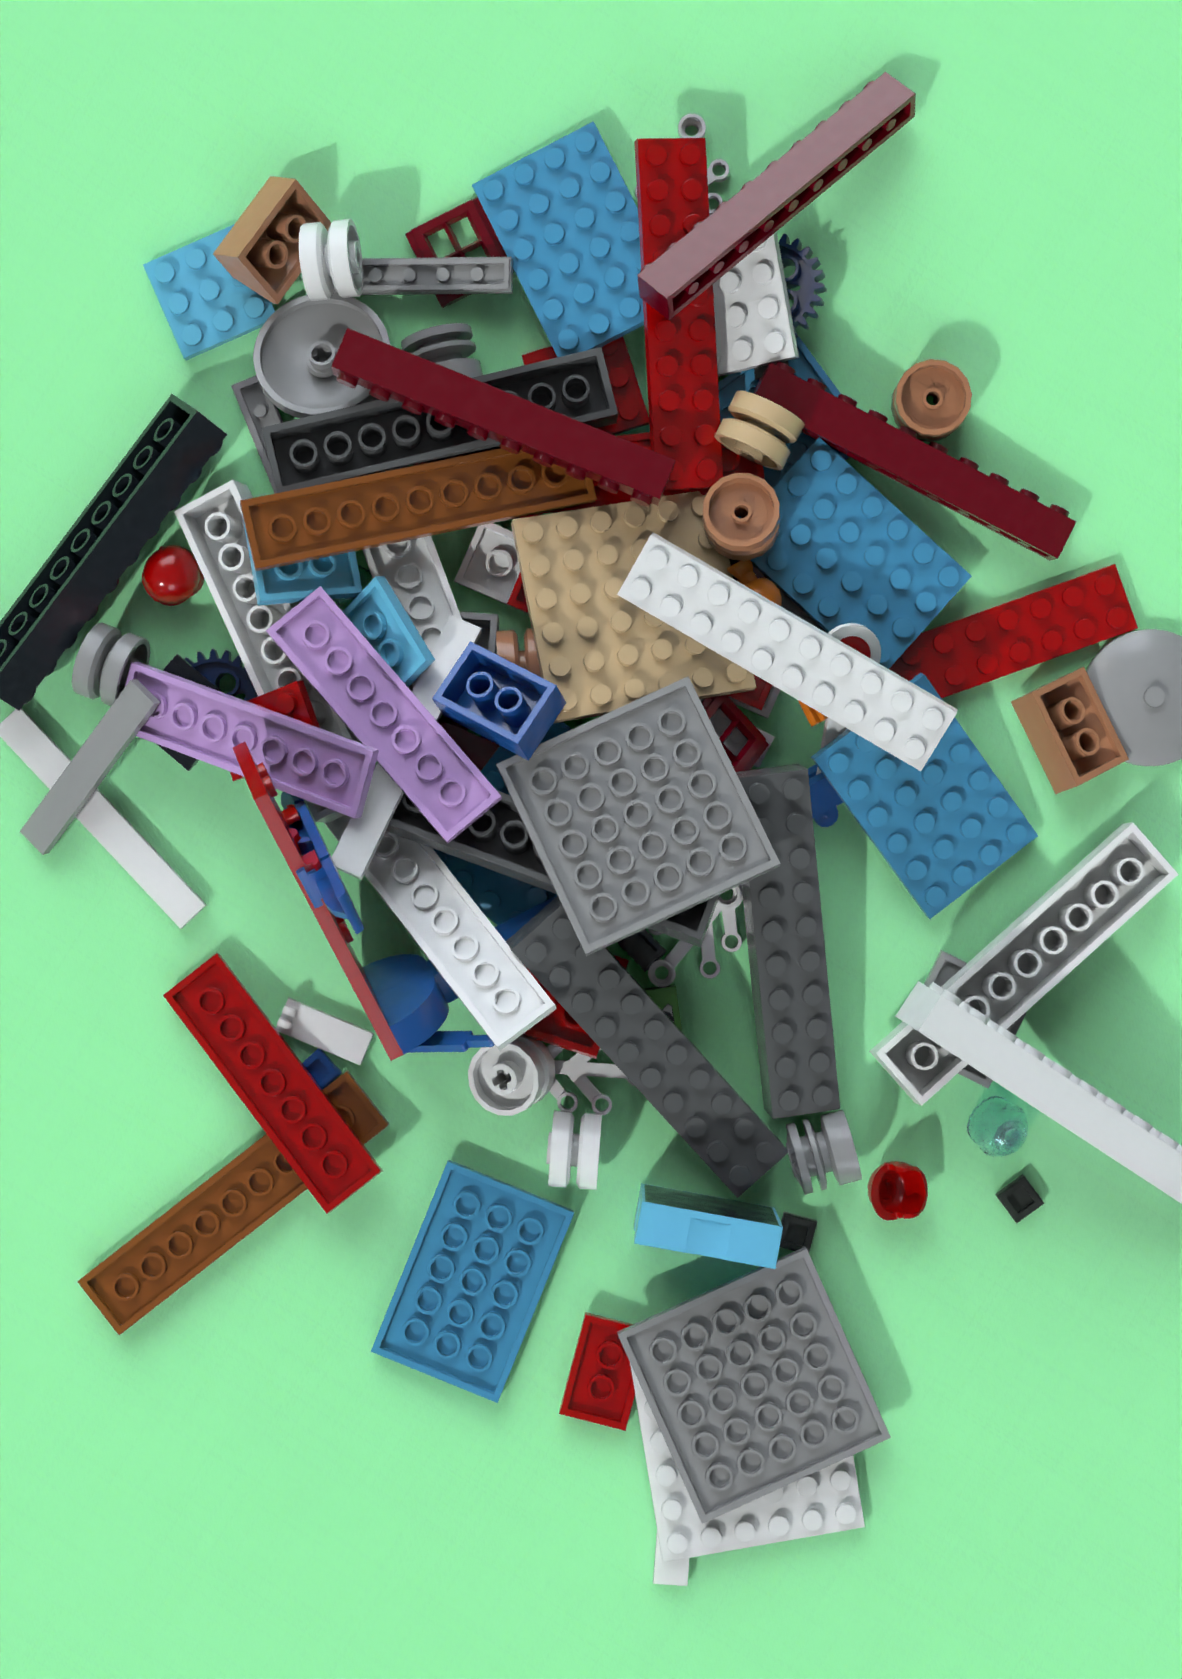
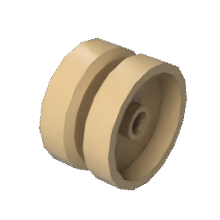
M737 390L728 407L734 418H724L714 437L728 449L752 462L774 470H782L791 453L785 443L796 442L805 424L800 418L782 406L759 395Z

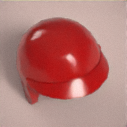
M169 545L161 546L148 558L142 572V583L146 592L155 601L166 606H175L185 602L202 588L204 576L191 551L181 546Z
M900 1161L885 1162L871 1174L867 1185L868 1196L879 1217L887 1221L896 1220L897 1218L910 1219L919 1216L924 1210L928 1197V1187L925 1175L918 1167Z

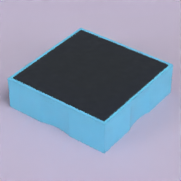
M641 1183L634 1219V1244L776 1269L783 1226L774 1207Z

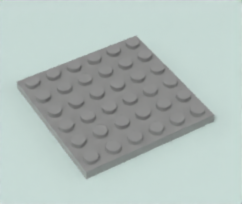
M689 676L539 744L529 761L519 755H515L496 764L586 956L780 867L781 863Z
M806 1247L777 1259L776 1269L759 1267L617 1332L702 1524L891 1438Z

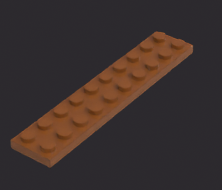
M500 448L240 500V507L256 572L593 503L597 499L593 481L585 477V480L575 479L565 473V468L555 464L552 467L538 464L532 460L533 455L521 450L519 454H514Z
M348 1070L323 1089L324 1093L363 1144L367 1143L389 1125V1122ZM265 1134L77 1282L118 1335H120L308 1188L269 1136Z

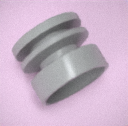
M452 323L433 326L417 331L407 336L401 342L402 350L471 378L483 375L480 361L474 358H467L476 350L475 343L471 341L473 336L472 329L468 324Z
M843 1110L821 1115V1131L816 1133L808 1119L802 1120L805 1136L799 1137L794 1122L786 1124V1148L794 1177H796L805 1195L813 1193L810 1178L813 1176H817L821 1190L827 1189L826 1173L833 1172L839 1185L862 1180L857 1153Z

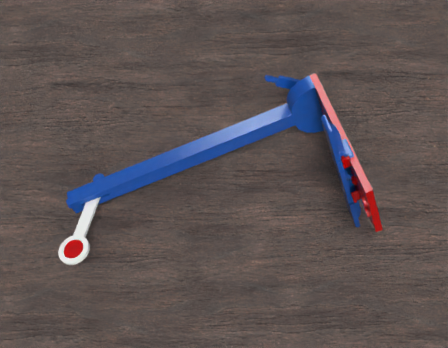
M847 623L839 625L827 633L880 664V642L876 635L867 627L857 623ZM827 718L824 724L821 749L847 728ZM246 742L233 747L232 749L258 809L390 1060L392 1061L406 1053L465 1052L468 1048L493 1047L495 1044L488 1035H473L472 1031H437L447 1018L449 1012L448 1003L456 1000L458 996L430 960L426 961L422 956L415 954H400L377 960L362 967L350 944L354 940L344 919L349 920L356 934L363 931V923L306 801L282 792L281 805L284 810L281 811L274 798L278 793L263 762L257 765ZM817 765L808 768L812 818L819 826L830 827L838 819L837 806L844 802ZM555 897L495 926V929L507 941Z

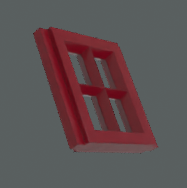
M478 197L441 214L405 234L416 258H438L428 236L442 229H445L455 249V252L445 257H466V253L482 246L487 257H507ZM467 217L478 240L461 248L450 225ZM471 294L435 295L441 307L444 308Z
M727 695L702 699L701 703L710 720L720 709L731 721V724L719 739L735 772L750 770L769 746L766 738ZM735 728L748 740L737 756L724 744Z

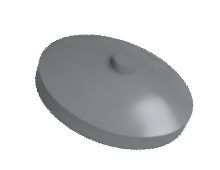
M333 293L329 300L311 301L308 295L284 304L264 323L254 345V369L262 391L276 407L297 418L371 402L375 397L369 394V389L357 385L356 388H350L339 383L336 380L337 376L333 375L331 366L347 328L390 345L387 330L381 319L361 301L352 297L342 298L337 293Z
M1145 629L1130 632L1112 640L1095 655L1086 672L1129 758L1125 763L1137 766H1160L1181 760L1182 636L1165 630Z

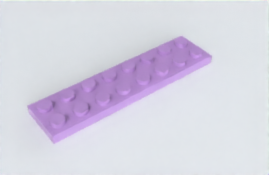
M321 586L266 630L268 635L362 744L379 750L377 762L447 844L502 799L499 792Z
M138 661L131 662L125 687L130 680L137 679L160 701V704L136 735L137 737L243 777V772L232 748L246 742L257 765L263 762L275 789L355 819L362 817L379 753L378 749Z

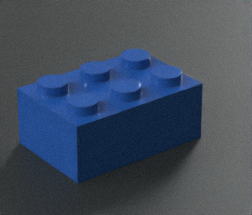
M471 641L432 698L443 716L528 761L566 704L557 685Z

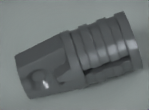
M646 929L617 942L644 972L649 970L651 964L661 959L667 951Z

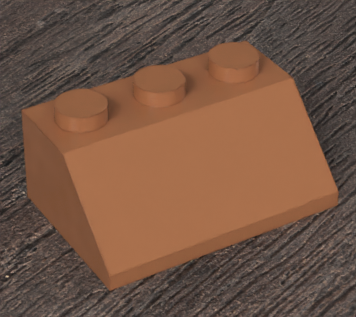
M270 176L214 251L213 255L233 278L273 304H278L301 273L299 259V232L301 225L321 222L328 231L331 222L296 179Z
M1084 667L1011 701L1055 794L1077 787L1129 760Z

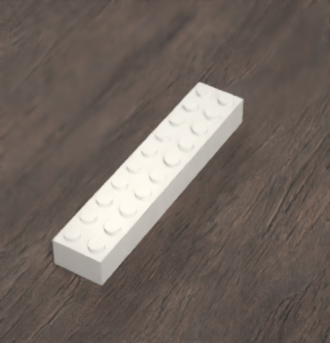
M231 480L175 510L174 513L257 695L260 696L292 682L303 680L320 728L361 743L266 631L300 602L261 606L257 604L240 507V500L253 498L248 486ZM305 800L315 822L329 823L344 815Z
M1133 822L1124 823L941 987L1007 1030L1179 874ZM903 1021L869 1051L913 1102L921 1106L968 1065Z
M919 981L917 982L895 1017L1182 1204V1146L1159 1132L1152 1125L1132 1114L1111 1098L1100 1093L1099 1090L1079 1079L1069 1070L1052 1061L1031 1045L1023 1042L1016 1035L999 1026L975 1008L964 1003L963 1000L934 982H932L930 987Z

